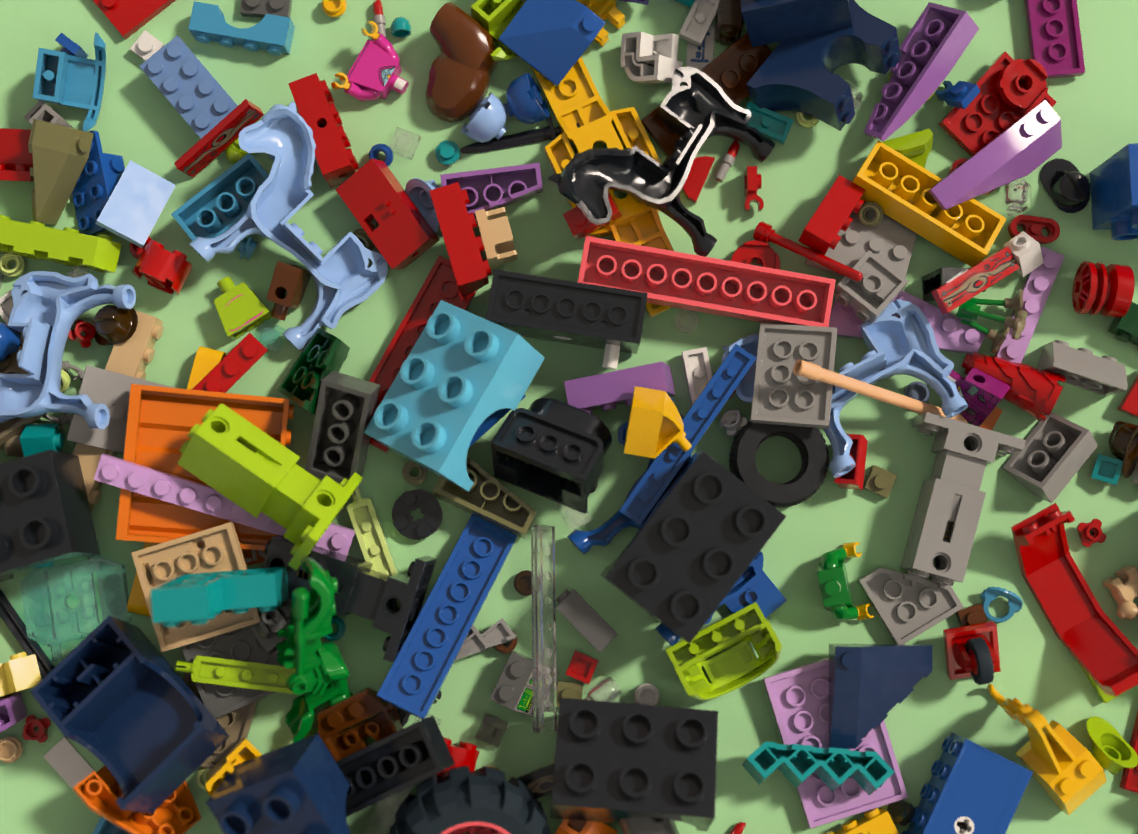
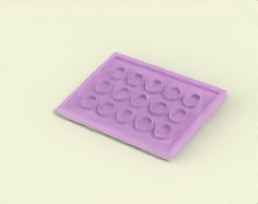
M829 657L764 677L763 681L783 744L829 748ZM884 720L875 730L871 729L861 739L863 742L856 749H850V751L877 752L895 773L870 795L863 790L852 776H849L832 792L815 772L812 773L797 787L810 829L908 798Z

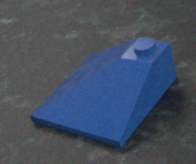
M526 0L498 41L552 84L558 86L606 22L576 0Z

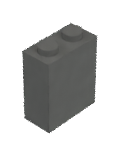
M566 589L556 599L559 603L556 609L599 653L618 635L575 589L571 592Z

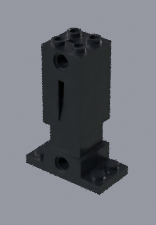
M274 536L266 544L264 551L266 558L264 564H261L259 568L286 566L289 598L291 599L293 591L297 588H305L310 593L312 587L309 583V573L302 568V565L297 571L288 565L294 556L290 552L295 544L283 536ZM314 546L307 557L317 561L324 570H328L330 577H335L337 580L338 589L337 593H334L335 614L342 617L352 613L374 621L373 628L390 633L391 636H387L383 645V651H385L383 659L394 662L419 616L437 559L430 556L416 558L415 562L412 561L410 563L407 575L400 573L389 576L371 570L373 563ZM397 600L400 602V608L397 605Z

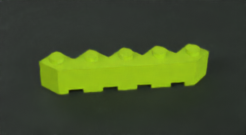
M0 215L1 254L13 253L33 260H49L69 267L81 266L101 273L116 272L122 244L113 242V237L104 234H98V237L86 235L72 228L64 227L63 230L45 227V224L36 221L23 223Z

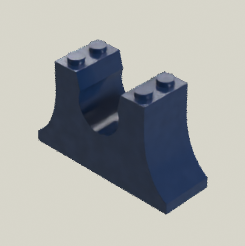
M849 0L853 27L785 40L778 44L746 84L752 103L760 109L795 111L808 114L841 131L846 124L853 120L855 108L850 85L840 75L833 74V72L843 65L856 63L865 66L869 71L886 74L891 67L897 65L901 56L896 27L868 13L854 0Z

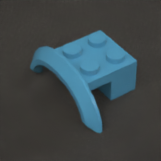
M96 32L94 37L95 60L71 56L65 52L39 48L33 98L38 101L89 110L83 122L84 131H89L97 123L105 84L106 44Z

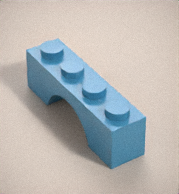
M194 1L188 30L195 40L201 43L213 41L219 42L220 45L231 48L237 45L242 46L248 51L256 52L260 49L266 50L269 54L280 56L282 53L290 54L295 26L289 17L266 14L258 24L252 27L236 28L226 23L224 14L218 5Z

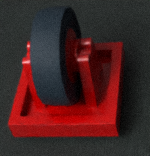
M994 621L943 630L946 668L949 679L972 677L977 685L993 682L994 673L1000 672L997 625Z

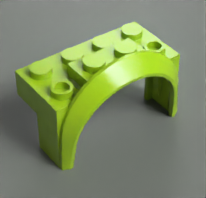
M754 602L701 630L690 644L682 640L665 650L688 696L699 700H709L730 693L769 670L779 659L782 644L770 622L765 619L757 602ZM737 642H740L739 644H737V645H735L734 647H732V648L726 650L725 652H723V653H721V654H719V655H717V656H715V657H713V658H711V659L706 660L707 658H709V657H711V656L717 654L718 652H720V651H722V650H724V649H726V648H728V647L734 645V644L737 643ZM748 642L752 643L754 649L756 650L759 656L758 659L756 658ZM702 666L704 667L712 683L708 682L702 670Z

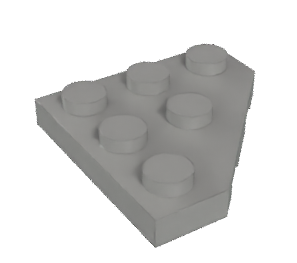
M879 567L857 580L896 644L903 645L964 608L951 585H943L924 578Z

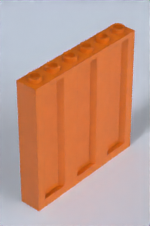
M131 384L123 460L208 485L177 463L182 456V453L179 452L181 447L188 439H191L188 437L189 432L196 423L199 425L203 423L202 419L209 409L215 410L223 403L285 446V444L290 445L292 430L287 429L288 419L293 420L294 404H289L290 399ZM121 488L116 540L164 543L232 521ZM233 522L241 549L265 551L267 542L272 537L279 536ZM200 541L198 546H204V543Z

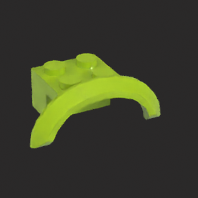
M477 0L471 6V17L478 21L492 35L493 41L500 46L490 54L491 59L496 62L510 60L517 56L498 39L524 4L523 0Z

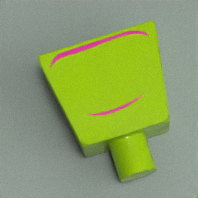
M225 277L217 283L223 294L215 298L214 304L225 332L232 340L235 341L272 318L268 307L244 282L235 286L230 277Z

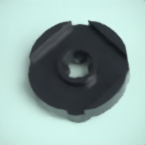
M421 489L406 491L394 503L392 509L393 525L400 534L409 539L420 540L434 534L442 523L443 511L437 498L428 491ZM417 507L422 508L421 513L424 514V518H419L415 522L413 521L411 511H416Z

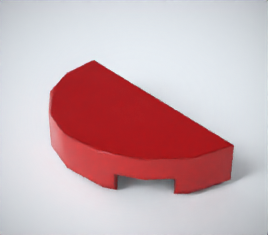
M696 157L682 188L687 199L695 204L713 165L714 157Z

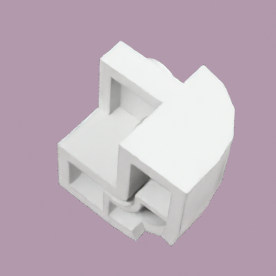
M644 32L622 34L621 68L625 69L631 81L638 83L659 84L672 82L673 72L676 68L683 65V62L677 60L679 35L671 33L653 36Z

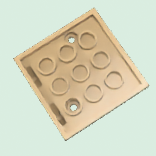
M233 521L131 552L152 623L150 589L182 574L247 569ZM200 541L204 543L203 548L198 546ZM259 607L250 608L249 612L233 613L232 609L224 610L222 614L215 615L214 619H209L208 623L191 625L189 620L180 622L178 626L163 627V623H153L161 652H165L259 623L263 619Z

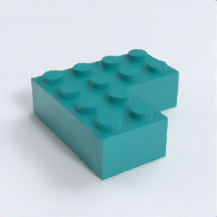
M287 567L182 574L150 589L153 623H163V627L180 625L182 621L190 620L191 625L208 623L209 619H214L215 615L222 614V611L232 609L233 613L249 612L250 608L259 607V611L275 610L276 606H281V603L289 598Z

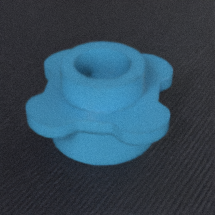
M250 235L248 240L244 238L237 249L241 253L240 259L245 257L250 260L258 244L257 241L252 239V235Z

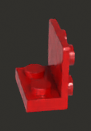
M0 128V180L34 181V176H30V167H33L32 153H29L28 147L31 129Z

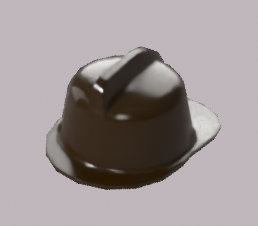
M115 305L103 306L98 310L95 317L92 318L95 328V341L99 345L106 346L124 343L129 340L135 333L138 325L136 311L133 308L122 309Z
M1117 421L1109 436V447L1111 452L1123 461L1122 473L1124 478H1129L1134 472L1138 461V425Z

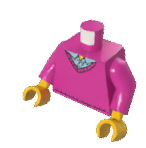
M367 21L372 27V31L369 34L366 29L361 28V33L364 36L372 37V41L367 40L347 76L344 73L334 74V76L340 78L341 85L332 82L331 86L334 89L343 88L345 93L359 101H371L378 98L386 99L391 90L403 95L407 90L409 82L399 77L402 71L399 63L400 58L384 35L377 33V24L373 21Z

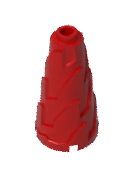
M973 352L972 355L967 353L961 365L965 369L964 373L967 375L972 368H976L1009 385L1010 388L1003 398L1042 422L1046 420L1045 415H1042V413L1050 415L1063 389L1057 382L1061 381L1064 383L1066 380V376L1060 373L1040 370L1026 364L1014 363L978 352Z

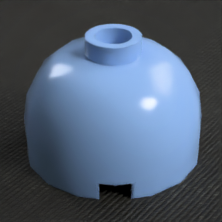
M489 93V96H486L477 109L469 116L471 121L468 124L464 123L461 128V132L475 142H489L494 137L500 139L507 130L504 126L507 120L506 108L499 98L493 93Z

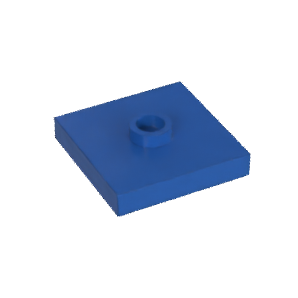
M762 570L760 577L746 591L724 604L734 614L757 602L766 618L787 600Z

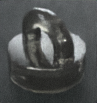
M900 800L890 803L887 807V811L894 824L905 826L912 821L914 809L910 802Z

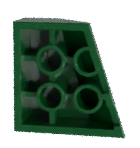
M318 328L277 388V391L315 415L322 379L332 371H340L350 347L334 335Z

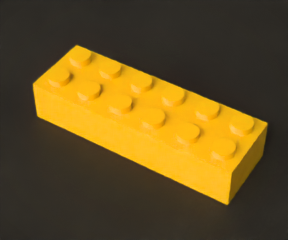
M878 140L852 180L853 183L865 189L861 199L866 203H878L882 207L884 214L970 267L979 263L989 252L1006 218L974 198L943 211L929 192L932 187L943 179Z

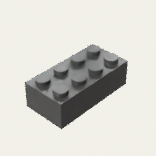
M332 371L322 379L305 469L307 472L321 478H325L327 475L337 483H341L344 478L349 480L354 472L363 476L370 436L365 434L364 431L376 411L381 385L336 371Z

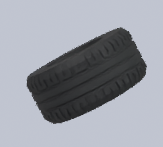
M749 421L741 428L732 442L729 453V467L731 469L730 472L775 508H784L802 503L821 487L828 472L829 451L827 450V444H825L826 441L818 428L751 423ZM769 437H786L799 449L801 468L799 473L789 482H770L759 473L756 467V451L759 445Z

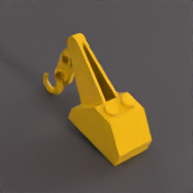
M987 685L988 692L1013 720L1017 718L1020 723L1027 726L1030 741L1018 750L1015 755L1028 770L1033 772V777L1061 811L1070 815L1107 782L1101 765L1062 725L1053 720L1048 723L1038 710L1032 709L1028 704L1023 705L1016 698L1013 700L1006 699L994 688V685Z

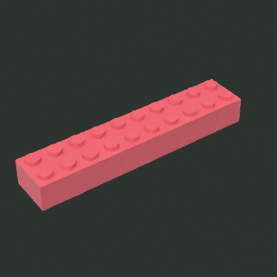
M590 236L585 237L578 276L579 283L648 293L646 303L760 323L829 327L836 279Z

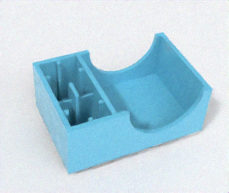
M441 300L407 359L402 364L399 373L381 404L377 407L364 433L400 456L469 492L474 482L468 476L466 458L475 432L482 422L495 411L503 408L516 410L545 358L518 333Z

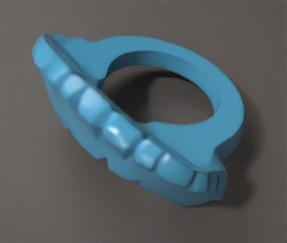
M988 587L980 593L986 618L997 623L1009 620L1014 613L1020 611L1023 605L1018 595L1000 587ZM998 596H1002L1008 599L1009 610L1003 617H994L989 613V604Z

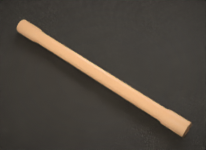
M801 359L797 360L794 364L793 372L796 375L814 381L818 380L918 414L929 412L946 417L940 407L821 368L819 365ZM958 414L950 418L964 423H968V421L961 414Z

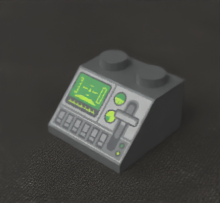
M513 650L490 699L511 710L538 718L559 671Z

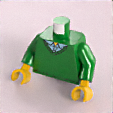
M859 542L844 543L842 547L826 552L821 557V563L818 565L817 573L824 608L831 611L832 616L837 620L858 619L861 621L874 617V615H869L867 607H872L870 603L853 607L844 559L860 557L862 555L861 552L856 553L855 547L859 545Z

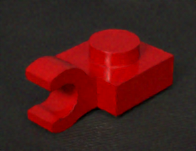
M747 166L744 172L745 212L750 210L751 202L757 203L758 212H761L764 207L762 198L757 195V191L761 189L762 177L761 174H757V166Z

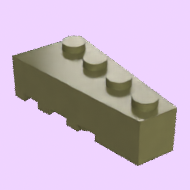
M468 457L466 458L467 473L471 481L474 482L469 492L439 477L433 489L435 497L525 539L536 516V511L500 484L497 479L484 471L476 462Z

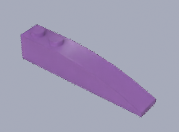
M932 2L928 3L900 46V60L895 67H891V78L888 84H884L881 90L883 96L880 103L875 104L864 130L866 135L884 141L920 109L936 91L979 30V27L966 11Z
M1044 100L929 190L930 194L944 211L1029 175L1062 148L1061 119L1049 103Z

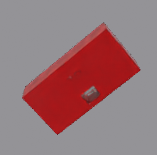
M372 158L335 189L391 269L404 270L440 240L384 161Z

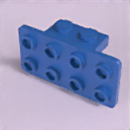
M90 130L89 132L94 134L89 158L72 191V197L80 233L93 236L106 230L95 223L121 178L125 166L122 156L102 152L98 131Z

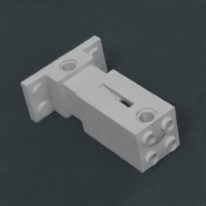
M925 412L914 417L911 427L918 428V432L924 435L933 436V433H935L931 453L937 455L930 480L923 481L900 568L908 570V575L927 579L930 576L932 577V582L953 586L954 582L963 583L986 495V492L979 491L986 464L994 463L996 455L1005 457L1006 454L1014 455V452L1024 450L1026 440ZM933 559L936 561L935 567L933 566Z

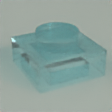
M264 320L256 339L265 348L278 354L285 340L282 334L286 329Z

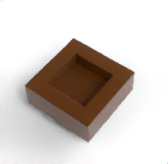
M981 603L964 607L956 612L960 627L987 622Z

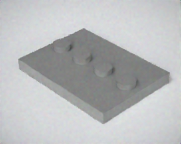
M868 210V218L873 219L875 212ZM852 212L850 217L853 218L850 226L846 232L843 230L839 232L838 235L842 238L834 250L829 248L825 256L853 268L870 250L906 278L917 233L884 214L882 221L878 225L867 227L859 221L858 213ZM807 258L804 264L841 275Z
M760 323L751 423L829 429L833 385L796 375L793 372L796 361L801 359L834 372L837 328Z
M86 365L78 395L86 394L94 404H105L110 413L109 424L105 429L89 428L83 416L73 414L66 440L124 453L131 384L175 387Z

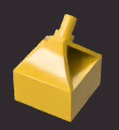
M635 386L626 431L624 453L655 459L672 442L677 443L683 452L688 451L691 448V444L685 438L686 433L683 431L684 424L668 394L661 390Z

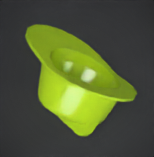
M1097 716L1090 717L1086 721L1088 735L1093 741L1092 756L1102 768L1115 775L1123 768H1134L1138 765L1136 751L1108 721Z

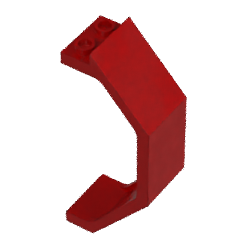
M1054 503L1011 527L1021 574L1057 638L1106 694L1118 696L1138 685V650L1101 609L1069 551L1064 523H1071L1075 521V518L1071 511L1061 512L1057 504Z

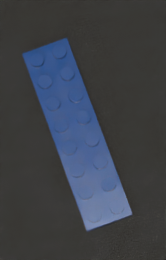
M474 514L471 515L377 694V698L422 720L426 718L517 539V535Z

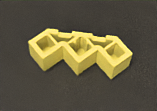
M26 652L10 656L11 661L0 664V697L33 688L42 681L35 654L27 656Z

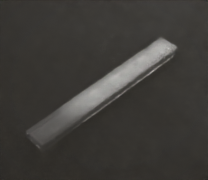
M535 524L531 525L533 733H557L555 527Z

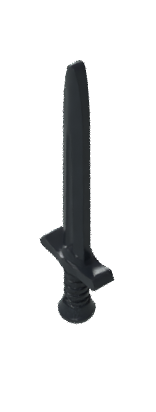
M550 115L546 118L549 124L548 127L506 135L500 139L493 138L485 143L475 142L464 146L460 151L467 154L481 153L542 141H553L562 134L560 127H553Z

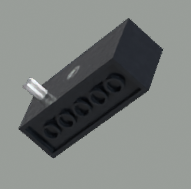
M494 269L486 320L516 332L522 337L605 349L602 367L617 369L620 352L637 354L648 293Z

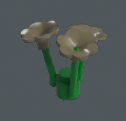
M1017 289L1016 296L1013 299L991 300L971 298L959 306L956 318L962 319V324L969 325L984 333L986 338L993 341L990 351L996 353L1006 339L1010 328H1013L1012 339L1019 340L1021 332L1024 330L1028 312L1022 310L1023 289ZM976 304L1011 308L1014 310V318L1008 316L1004 318L980 311L981 306ZM979 316L1004 323L1005 327L1002 331L996 332L991 328L988 330L972 320L976 321Z

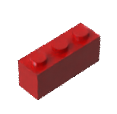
M839 175L804 228L798 241L822 255H825L829 248L834 250L842 238L838 235L841 230L846 232L853 221L850 215L852 212L857 214L865 202L861 199L865 189Z

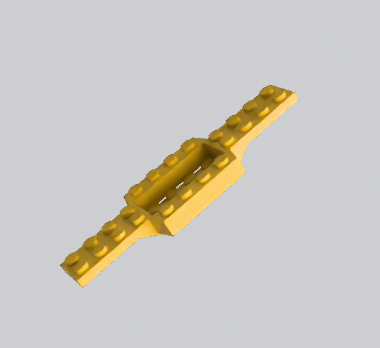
M581 56L558 86L552 84L532 68L562 131L561 135L544 147L546 157L555 174L562 173L563 169L575 155L570 141L574 142L578 153H582L589 148L593 149V145L596 142H603L607 148L616 147L620 150L625 148L632 149L634 146H637L661 164L635 107L609 111L601 99ZM608 190L614 198L622 217L615 221L610 220L609 224L587 236L599 238L611 235L613 241L674 251L658 215L659 210L637 202L630 194L623 199H619L614 195V190ZM567 199L571 209L577 206ZM646 303V311L650 318L673 308Z

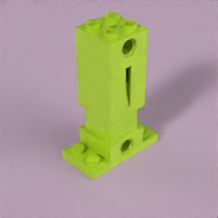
M221 403L215 410H208L202 419L203 423L201 425L196 423L188 434V437L191 439H188L181 447L179 452L182 453V456L177 464L257 518L262 512L287 530L283 537L295 544L290 552L294 556L288 565L297 571L301 566V560L309 555L351 497L363 477L354 472L349 480L344 478L340 484L327 475L320 481L296 464L300 458L298 455Z

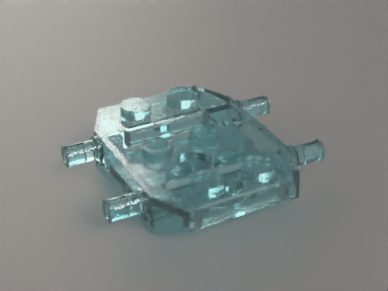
M97 541V543H98V548H99V552H100V545H99V542H100V541ZM100 552V554L88 557V560L53 565V567L34 568L20 581L27 637L47 645V647H51L52 662L63 660L62 642L84 639L101 623H99L93 572H97L103 621L108 616H112L129 623L132 617L131 613L127 611L129 594L125 565L103 558ZM71 594L76 595L79 600L77 607L74 609L70 608L67 604V598Z

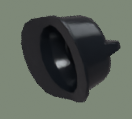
M1056 158L1048 161L1043 166L1041 182L1054 204L1061 211L1076 213L1087 206L1090 200L1089 180L1084 174L1079 172L1072 162Z

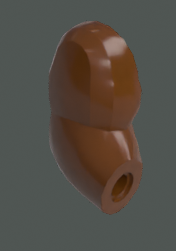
M452 2L443 5L436 13L430 26V33L438 44L441 54L432 63L425 95L427 106L432 114L440 120L456 122L470 116L488 93L490 76L497 62L491 59L490 55L496 50L492 35L478 21Z

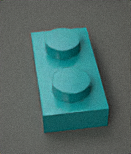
M748 101L746 109H749L752 115L747 125L756 128L763 137L784 144L794 120L766 108L760 109L757 105Z

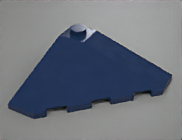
M829 644V747L856 749L863 742L861 739L871 729L875 730L888 716L887 713L897 703L900 704L914 690L913 687L923 677L926 678L932 672V645Z

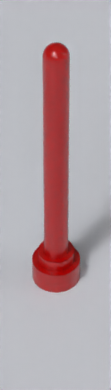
M763 221L755 228L754 240L775 243L854 281H860L863 278L861 272L775 233L772 226Z

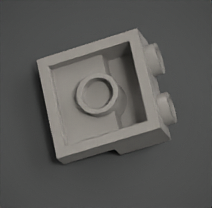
M868 250L853 267V269L862 273V280L854 281L845 276L837 284L834 293L837 294L836 299L840 304L844 306L849 304L856 310L855 313L860 320L864 322L869 320L874 323L909 281Z

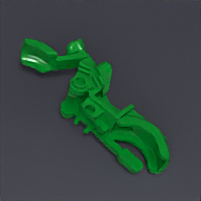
M304 557L301 560V565L310 575L309 583L312 587L310 593L305 588H297L293 591L290 626H286V629L279 630L276 633L277 637L284 636L287 638L283 643H276L278 649L277 662L285 668H295V673L286 679V686L294 694L301 695L293 700L291 709L285 716V721L293 734V743L304 739L310 732L314 721V708L326 701L329 705H332L353 695L351 690L348 689L347 678L349 670L338 646L333 642L321 643L320 640L322 636L332 633L331 618L336 613L334 593H337L338 589L337 580L335 577H330L328 570H324L317 561L309 557Z

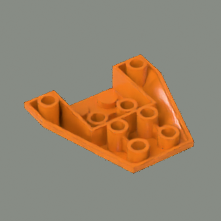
M103 766L97 772H92L72 788L91 811L129 834H184L202 818L186 780L153 813L122 810L115 802L119 797H123L121 787L106 766Z

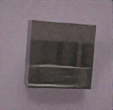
M485 713L475 737L499 747L509 722Z

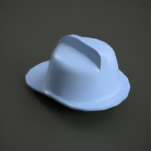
M410 179L406 184L405 192L436 233L439 222L429 190L440 187L434 180Z

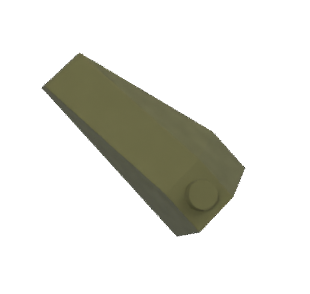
M33 119L28 142L29 153H32L33 167H30V176H34L35 188L31 192L33 221L52 225L57 224L89 158L94 133Z

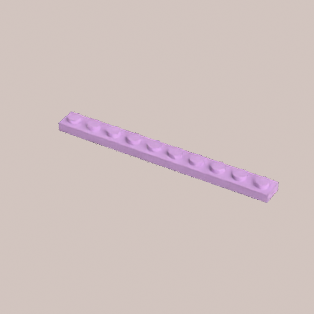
M107 454L101 455L94 477L96 481L279 536H283L287 530L262 512L257 518L209 485ZM331 523L315 546L347 556L355 530Z

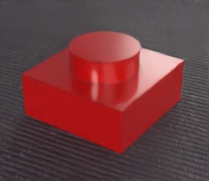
M575 650L565 675L589 684L599 660Z

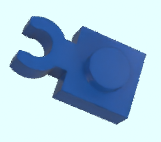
M946 80L943 82L946 89L942 91L936 90L935 94L940 101H945L947 105L965 109L981 91L977 84L959 80L953 85L951 81Z

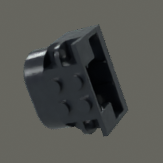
M552 398L536 399L528 410L518 408L515 411H511L493 438L491 449L494 477L586 514L588 510V496L590 493L595 492L598 486V478L603 470V458L612 443L610 430L598 417L587 411Z

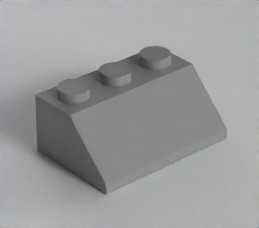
M1054 340V342L1052 341L1043 347L1037 369L1060 373L1066 376L1064 383L1104 396H1110L1127 390L1128 383L1125 365L1117 363V359L1110 356L1099 357L1093 355V351L1085 348H1078V350L1071 348L1069 343L1061 340Z
M1051 412L1050 415H1045L1046 420L1044 422L1040 421L1025 439L1024 450L1015 452L1002 468L1031 493L1052 504L1098 445L1090 430Z

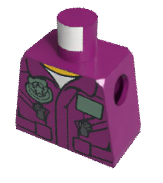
M972 368L965 378L954 370L947 376L950 381L956 384L959 394L968 404V407L959 414L971 425L978 427L981 426L1010 388L1009 385L976 368Z

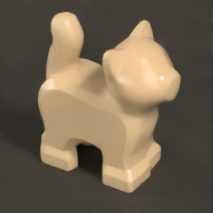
M1135 565L1119 569L1115 572L1118 577L1115 579L1109 577L1102 582L1104 587H1108L1113 599L1117 602L1116 614L1120 619L1132 620L1138 617V606L1133 602L1138 597V570Z

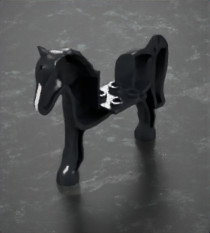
M678 67L673 72L671 91L662 101L658 113L663 123L680 137L673 146L675 151L672 155L669 154L662 165L637 146H634L632 149L625 148L623 150L616 147L589 148L582 153L574 155L562 173L549 176L548 180L557 183L559 193L577 205L593 224H604L611 220L612 209L608 199L609 189L628 193L637 202L663 212L678 223L691 238L694 252L699 256L706 257L713 249L717 239L706 232L704 220L690 212L683 206L680 200V192L700 147L711 136H726L750 147L753 157L761 163L771 153L775 142L763 137L756 128L748 126L747 124L752 115L751 111L733 103L720 85L707 74L694 67Z

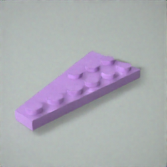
M903 290L892 301L900 299L911 302L920 308L934 331L939 349L972 354L973 352H978L986 336L975 328L962 324V319L956 318L955 315L951 313L942 314L940 308ZM837 299L835 300L831 308L829 327L837 328V335L863 339L860 325L865 322L857 317L856 310L849 304L844 306Z

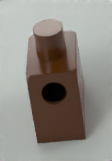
M277 261L267 295V300L275 302L270 316L285 321L289 308H299L311 278V274L307 269Z

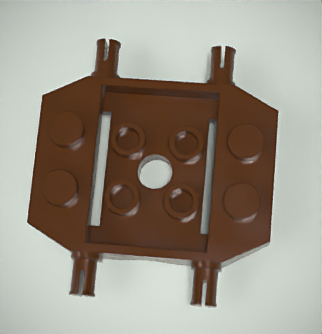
M367 687L317 713L318 734L335 762L368 747L365 737H372L378 742L403 729L396 710L397 707L377 698L378 691ZM358 722H361V723H359V724H357V725H355V726H353V727H351V728H348V727H350V726H352V725H354V724H356V723H358Z

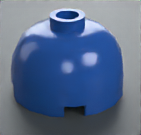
M525 73L511 82L506 92L508 102L504 106L510 117L515 116L518 121L525 124H535L548 118L550 114L545 99L542 100L539 94L541 92L539 86L529 73Z

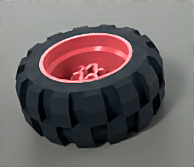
M468 765L450 768L449 776L439 779L435 774L417 786V796L409 794L396 811L395 822L389 831V834H463L465 832H468V834H474V832L477 834H550L547 817L541 802L533 798L531 789L513 776L506 781L505 774L501 770L483 766L481 772H470Z

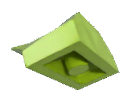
M925 129L882 143L925 168L927 158L932 150L933 133L930 129Z

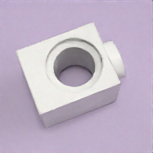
M1024 231L1003 245V247L1009 246L1020 267L1016 272L1022 277L1043 264L1040 243Z

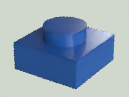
M60 33L55 39L62 47L60 49L61 52L82 58L89 56L79 45L63 33Z

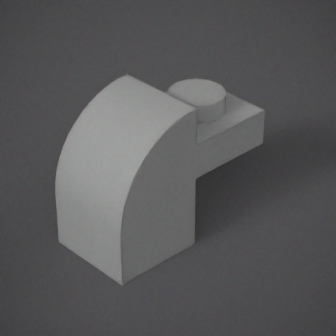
M41 101L24 117L31 124L33 119L72 127L58 113Z

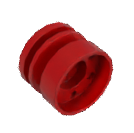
M1084 261L1077 269L1072 287L1074 311L1078 314L1088 313L1090 315H1096L1100 311L1103 316L1117 318L1125 316L1130 308L1134 294L1135 281L1132 268L1128 265L1110 264L1105 267L1103 263L1099 262L1094 264Z

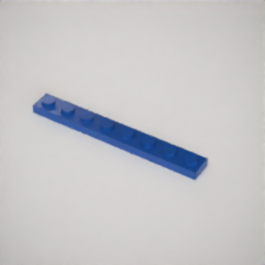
M737 344L734 345L682 420L684 424L683 431L686 433L685 438L691 444V448L683 452L677 443L672 442L655 458L619 512L639 526L642 524L755 362L756 357Z

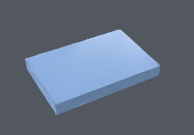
M130 160L95 224L143 248L176 185Z

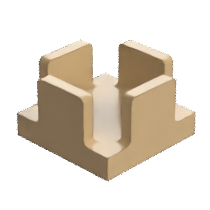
M505 207L485 211V209L475 211L490 269L499 268L500 264L518 260Z

